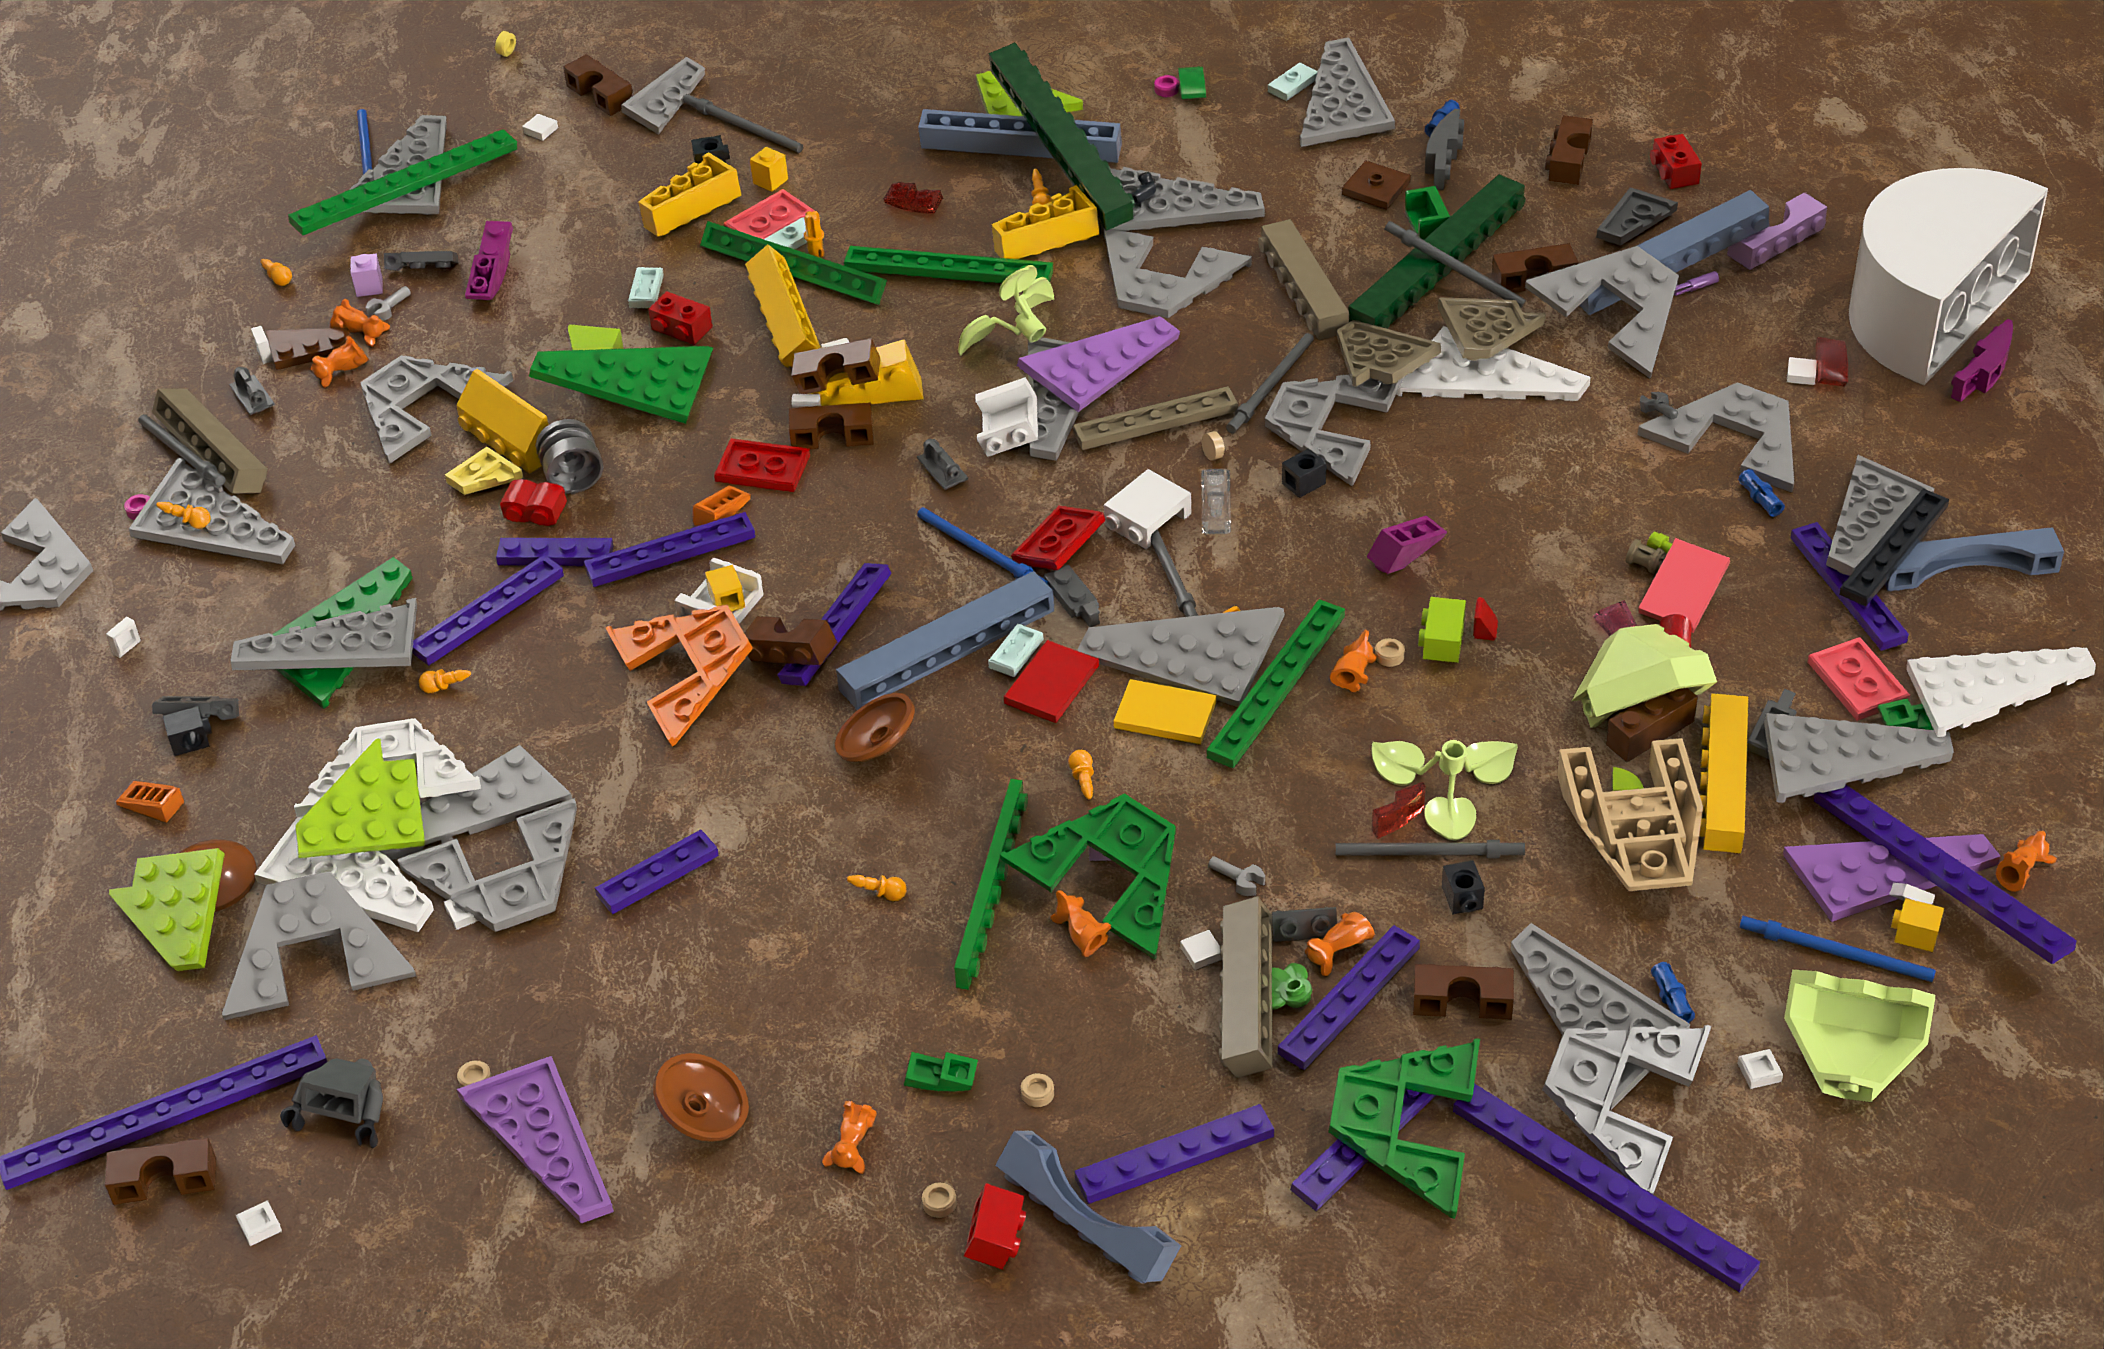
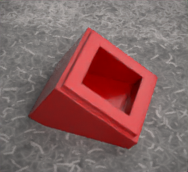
M1479 597L1476 602L1474 616V639L1495 640L1498 619L1484 598Z

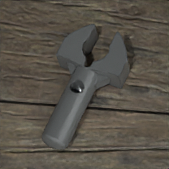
M1651 392L1652 399L1641 395L1640 408L1642 412L1647 413L1656 410L1669 419L1677 418L1678 411L1669 405L1667 394Z

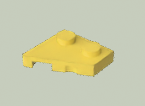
M485 447L445 474V478L450 486L466 495L510 483L513 480L522 479L523 474L522 469L489 447Z

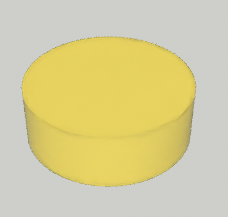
M507 31L501 32L495 43L496 53L505 57L509 56L516 45L515 35Z

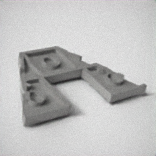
M1104 229V239L1106 241L1118 308L1169 318L1177 313L1179 309L1193 303L1194 297L1201 293L1206 295L1217 288L1221 282L1230 280L1232 274L1244 266L1250 267L1252 265V256L1202 247L1185 278L1140 269L1153 246V237L1117 229L1107 231Z
M1635 246L1526 281V289L1565 317L1573 312L1600 285H1603L1640 313L1608 342V348L1648 378H1651L1678 283V274L1640 247Z
M401 355L361 381V388L388 463H392L432 436L430 427L402 410L436 386L441 387L460 399L475 369H479L502 386H506L513 381L512 372L507 371L505 374L486 372L484 367L471 368L468 365L449 363L447 366L437 365L430 359H415Z
M1350 375L1336 376V380L1318 382V378L1307 379L1302 382H1283L1265 417V426L1303 452L1306 449H1310L1325 461L1330 472L1353 486L1370 451V440L1327 432L1321 429L1335 401L1388 412L1403 378L1395 384H1384L1380 380L1369 378L1357 387L1353 386Z
M1737 382L1676 409L1678 416L1675 419H1669L1662 415L1638 427L1639 436L1689 454L1712 422L1760 439L1741 464L1740 473L1747 469H1752L1763 482L1793 492L1794 471L1788 400Z
M34 498L1 532L3 541L40 554L11 584L0 580V610H4L5 606L21 605L22 609L60 607L93 572L89 560L37 498Z
M575 798L516 818L518 828L533 861L475 881L457 839L399 858L400 869L446 900H452L455 902V906L466 913L470 912L476 920L495 932L554 912L557 907L577 811Z
M330 871L268 884L265 887L222 1016L225 1020L289 1006L279 947L341 933L353 991L415 977L416 972Z
M1704 1025L1703 1028L1677 1029L1676 1026H1667L1665 1029H1656L1653 1026L1630 1027L1629 1030L1608 1031V1028H1594L1592 1030H1583L1581 1028L1565 1029L1542 1090L1630 1181L1649 1193L1654 1194L1673 1137L1610 1111L1612 1100L1626 1062L1689 1087L1696 1073L1711 1026Z

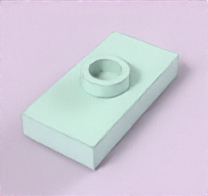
M1298 63L1269 83L1268 92L1287 101L1312 84L1316 79L1318 71Z
M804 217L764 240L792 249H797L806 244L807 241L804 239V232L806 231Z
M638 267L636 269L628 300L629 308H650L657 301L664 275L663 268Z
M1017 623L988 660L989 668L1015 677L1042 643L1043 633Z

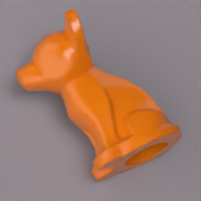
M343 299L341 305L336 306L330 321L331 328H348L350 333L364 332V340L370 347H374L377 337L381 336L383 332L390 330L388 323L382 322L376 315L368 318L363 311L351 307L347 299Z
M350 335L346 337L345 344L332 350L327 358L319 356L312 358L311 371L317 378L321 379V384L324 388L331 383L334 371L351 370L369 361L367 355Z
M1365 629L1358 639L1344 648V655L1338 659L1330 673V680L1336 686L1349 689L1351 692H1357L1360 690L1359 683H1367L1368 676L1364 674V670L1368 663L1375 662L1377 658L1373 653L1372 645L1367 641L1369 637L1368 630Z
M2038 831L2035 835H2030L2025 841L2019 840L2017 844L2019 848L2004 854V860L1998 864L1996 868L1997 880L2009 891L2016 892L2024 889L2026 881L2030 877L2028 873L2033 868L2035 861L2051 864L2056 862L2057 858L2049 855V843L2045 840L2046 833L2044 831Z
M1058 890L1056 892L1058 902L1056 912L1050 916V919L1056 924L1068 921L1069 934L1072 941L1081 950L1083 956L1089 957L1107 942L1109 936L1106 933L1111 929V925L1108 922L1099 923L1090 912L1083 910L1082 907L1085 902L1082 897L1076 898L1074 895H1066L1063 891Z
M1357 912L1342 914L1340 916L1341 921L1326 933L1323 940L1311 938L1307 942L1305 954L1311 962L1321 966V974L1323 976H1328L1332 971L1334 952L1355 944H1362L1374 938V929L1362 914Z
M845 1101L843 1105L845 1108L843 1121L840 1127L841 1141L837 1142L834 1148L827 1152L822 1163L825 1167L834 1164L842 1168L852 1167L857 1173L863 1174L865 1163L859 1155L857 1145L861 1143L868 1129L873 1127L877 1112L869 1105L863 1104L862 1106L854 1104L852 1101Z

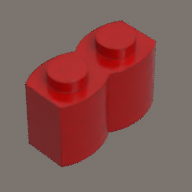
M517 479L511 481L500 502L503 518L512 522L531 521L538 525L550 526L556 524L567 503L564 487L549 482L537 484L529 480Z

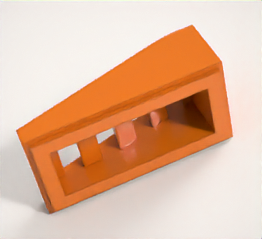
M729 485L693 506V524L700 526L733 516L751 500V495Z
M133 781L117 799L116 803L117 806L167 823L182 806L184 799L180 788Z

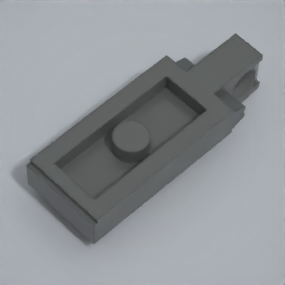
M453 251L384 253V269L400 271L407 265H410V269H425V264H435V268L446 269L451 268V264H458V254Z
M1070 565L1044 575V579L1049 583L1048 586L1053 590V595L1071 618L1081 616L1089 627L1100 624V611L1098 610L1099 603Z
M1784 689L1778 702L1768 700L1748 739L1747 750L1769 759L1764 727L1766 713L1796 716V710L1790 708L1796 693Z
M162 696L152 703L153 714H163L164 716L198 706L202 717H210V714L217 715L221 720H226L239 716L238 698H219V696Z

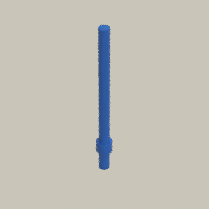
M359 109L357 111V121L364 175L369 169H373L367 112L364 109Z
M924 507L919 509L917 513L919 518L1013 573L1015 579L1034 571L1024 563L1018 564ZM1040 577L1047 585L1049 584L1047 580Z
M1742 916L1739 928L1763 934L1765 939L1776 942L1778 939L1929 982H1933L1935 976V969L1782 927L1780 922L1772 920L1764 922Z

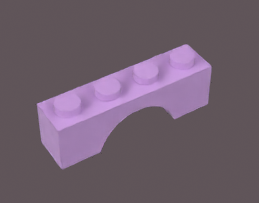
M1804 192L1786 202L1782 224L1767 227L1729 246L1727 255L1751 270L1777 254L1784 252L1791 246L1802 242L1812 234L1821 231L1826 224L1827 206Z

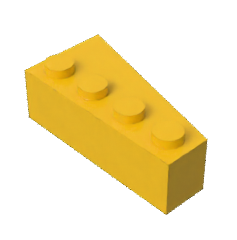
M706 153L702 156L703 161L697 164L694 162L687 167V173L682 176L675 175L670 179V185L667 187L660 186L638 201L644 228L657 237L666 235L671 230L681 225H686L701 215L709 214L713 209L729 204L732 200L742 196L736 169L711 153Z
M1075 185L1069 188V193L1064 196L1060 193L1052 196L1051 202L1041 205L1036 203L1030 206L1029 212L1025 214L1017 212L993 223L994 250L1000 258L1019 259L1029 255H1038L1052 248H1061L1076 241L1088 240L1090 237L1099 235L1097 207Z
M905 339L876 347L880 356L877 381L852 385L847 373H838L829 379L825 391L809 393L820 394L821 406L868 402L878 404L924 399L922 379Z

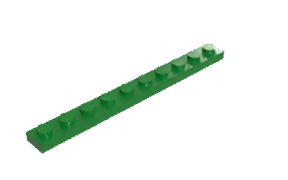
M504 129L496 131L288 214L289 223L302 236L515 151L517 150V141Z

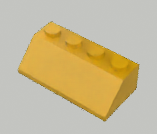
M475 369L456 405L459 425L463 430L474 434L480 442L494 448L499 455H504L511 460L517 467H521L529 474L542 466L535 444L538 435L549 425L547 416L479 369Z

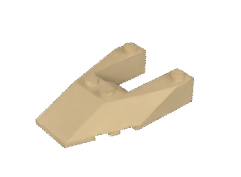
M1683 739L1652 741L1649 770L1654 788L1611 792L1602 791L1591 747L1560 749L1557 776L1563 798L1577 823L1628 891L1691 886L1693 883L1703 805Z

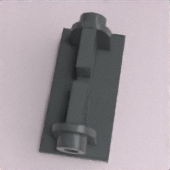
M237 367L234 370L235 382L229 384V386L250 415L275 405L254 374L250 375L247 368Z
M927 439L924 442V454L917 456V459L944 490L968 480L967 475L946 451L940 447L937 440Z
M1336 907L1288 911L1277 910L1272 912L1273 941L1324 938L1326 933L1337 924Z

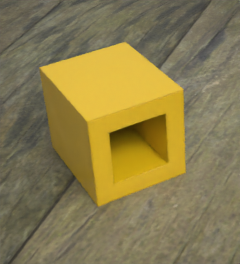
M765 147L750 159L753 184L773 192L788 180L786 157L784 154Z
M733 565L705 572L708 593L713 605H728L731 612L745 608L742 585Z
M1905 898L1902 911L1895 909L1891 924V928L1897 929L1894 942L1933 952L1944 908Z

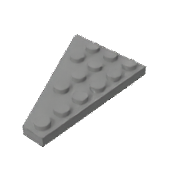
M1350 38L1327 41L1324 46V53L1321 57V65L1317 72L1315 85L1313 86L1312 98L1309 101L1306 118L1304 119L1303 131L1300 134L1301 147L1395 129V120Z
M421 115L415 121L416 123L406 130L407 135L402 140H397L387 150V153L378 159V165L373 170L369 169L359 179V182L349 190L444 153L447 126L446 116ZM442 180L363 212L439 214Z
M1123 167L1122 170L1110 168L1112 175L1120 179L1126 194H1132L1140 189L1139 185L1141 183L1138 180V176L1148 172L1133 170L1127 167ZM1150 172L1152 178L1156 181L1155 194L1142 203L1135 204L1133 220L1112 229L1129 231L1246 218L1253 219L1255 217H1265V208L1261 193L1243 191L1233 187L1227 191L1214 188L1212 183L1196 180L1190 181L1177 177L1176 180L1160 178L1159 173Z
M178 458L129 528L130 535L134 538L284 564L295 547V542L291 535L279 530L278 526L274 523L269 524L261 518L260 513L247 504L241 503L240 499L235 495L230 496L223 491L222 486H217L211 480H205L197 473V469H192L188 466L183 458ZM157 502H170L185 509L188 504L192 505L193 508L203 507L209 511L211 520L205 528L196 529L189 522L182 523L183 517L180 518L171 513H165L156 504Z
M1273 607L1089 627L1077 651L1098 658L1099 664L1175 688L1216 695L1217 701L1239 707L1251 687L1285 613L1284 608Z
M1766 713L1764 720L1776 802L1784 803L1787 797L1802 794L1803 797H1808L1817 792L1824 793L1844 788L1846 783L1856 780L1865 783L1874 778H1885L1901 774L1903 769L1918 766L1922 769L1929 767L1931 764L1950 762L1954 753L1949 732H1946L1944 737H1937L1934 730L1887 726L1876 723H1857L1846 720H1828L1816 717H1799L1786 714Z
M1532 923L1511 941L1513 955L1562 1035L1565 1029L1581 1028L1583 1030L1608 1028V1031L1652 1026L1656 1029H1665L1667 1026H1676L1677 1029L1690 1028V1024ZM1626 1062L1610 1110L1650 1071Z

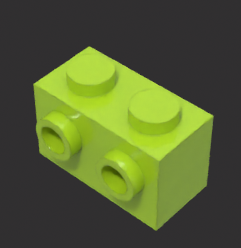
M1430 597L1429 609L1423 608L1421 626H1426V629H1420L1418 646L1424 647L1423 659L1459 663L1466 600Z

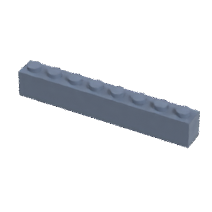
M923 109L918 126L921 148L1053 158L1023 116ZM1075 120L1076 126L1084 130L1090 145L1094 144L1097 148L1101 160L1118 163L1122 146L1120 123Z
M1749 190L1637 246L1676 273L1769 227V206L1752 190ZM1600 285L1580 306L1588 315H1591L1622 299L1603 285Z
M1034 571L836 669L839 691L858 710L868 702L880 696L893 693L1010 634L1017 623L1026 626L1054 612L1053 590Z

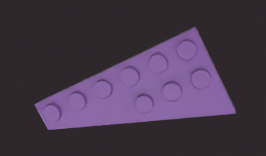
M1159 316L1018 359L1017 367L1079 412L1176 341L1180 331Z
M1984 834L1926 838L1975 872L1999 864L2001 856ZM1873 841L1784 847L1783 851L1784 858L1831 922L1899 899L1889 895L1893 883L1909 884L1921 890L1937 886L1890 854L1886 847L1877 845Z
M552 1056L457 1089L459 1098L580 1223L613 1212L612 1203Z

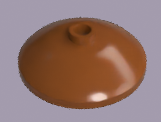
M903 693L886 694L868 702L858 709L841 727L835 740L836 752L842 759L850 762L868 761L888 753L900 743L909 730L915 713L914 703Z
M205 840L195 843L180 852L218 848L225 853L215 912L226 909L240 901L251 890L256 880L254 874L257 871V866L252 853L245 846L231 840Z
M695 1053L676 1055L667 1060L655 1076L653 1094L659 1111L669 1124L686 1136L709 1142L725 1140L736 1134L747 1118L749 1104L744 1086L727 1066L711 1057Z

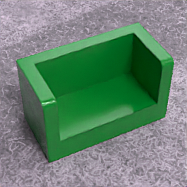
M1436 186L1407 190L1405 192L1406 216L1414 232L1418 234L1419 238L1424 240L1444 223L1450 215Z

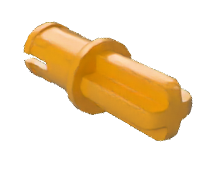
M807 211L804 217L806 229L804 239L807 241L808 254L819 257L820 252V257L822 258L824 256L822 241L824 232L820 226L819 213L817 211Z

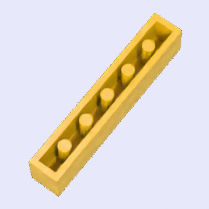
M767 244L745 264L749 273L747 277L755 288L754 295L760 301V311L766 317V326L773 335L772 342L780 353L778 355L779 360L787 368L790 366L793 368L794 353L819 349L821 347L785 257Z
M1711 693L1710 705H1704L1702 723L1708 724V727H1703L1701 745L1707 746V750L1702 749L1700 768H1706V772H1701L1700 790L1705 791V795H1700L1704 818H1701L1699 837H1703V850L1741 853L1745 833L1748 697Z

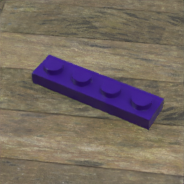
M500 538L496 560L498 565L528 566L545 554L559 566H584V561L612 553L614 546L612 538Z
M699 830L595 887L596 896L613 915L719 856L718 848L702 830Z

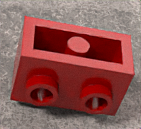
M1684 134L1668 135L1654 139L1653 150L1650 151V160L1653 165H1656L1661 179L1665 180L1670 189L1700 183L1702 163Z
M668 291L648 309L652 330L693 345L713 327L709 306Z
M985 1183L975 1202L964 1257L1002 1270L1009 1257H1016L1021 1238L1016 1237L1017 1231H1021L1026 1218V1211L1022 1210L1023 1195Z

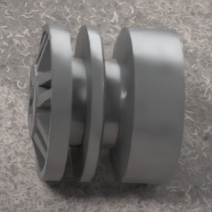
M574 419L555 421L546 426L538 435L535 447L549 483L558 484L564 487L565 493L574 494L587 490L599 480L604 468L592 433L585 423Z

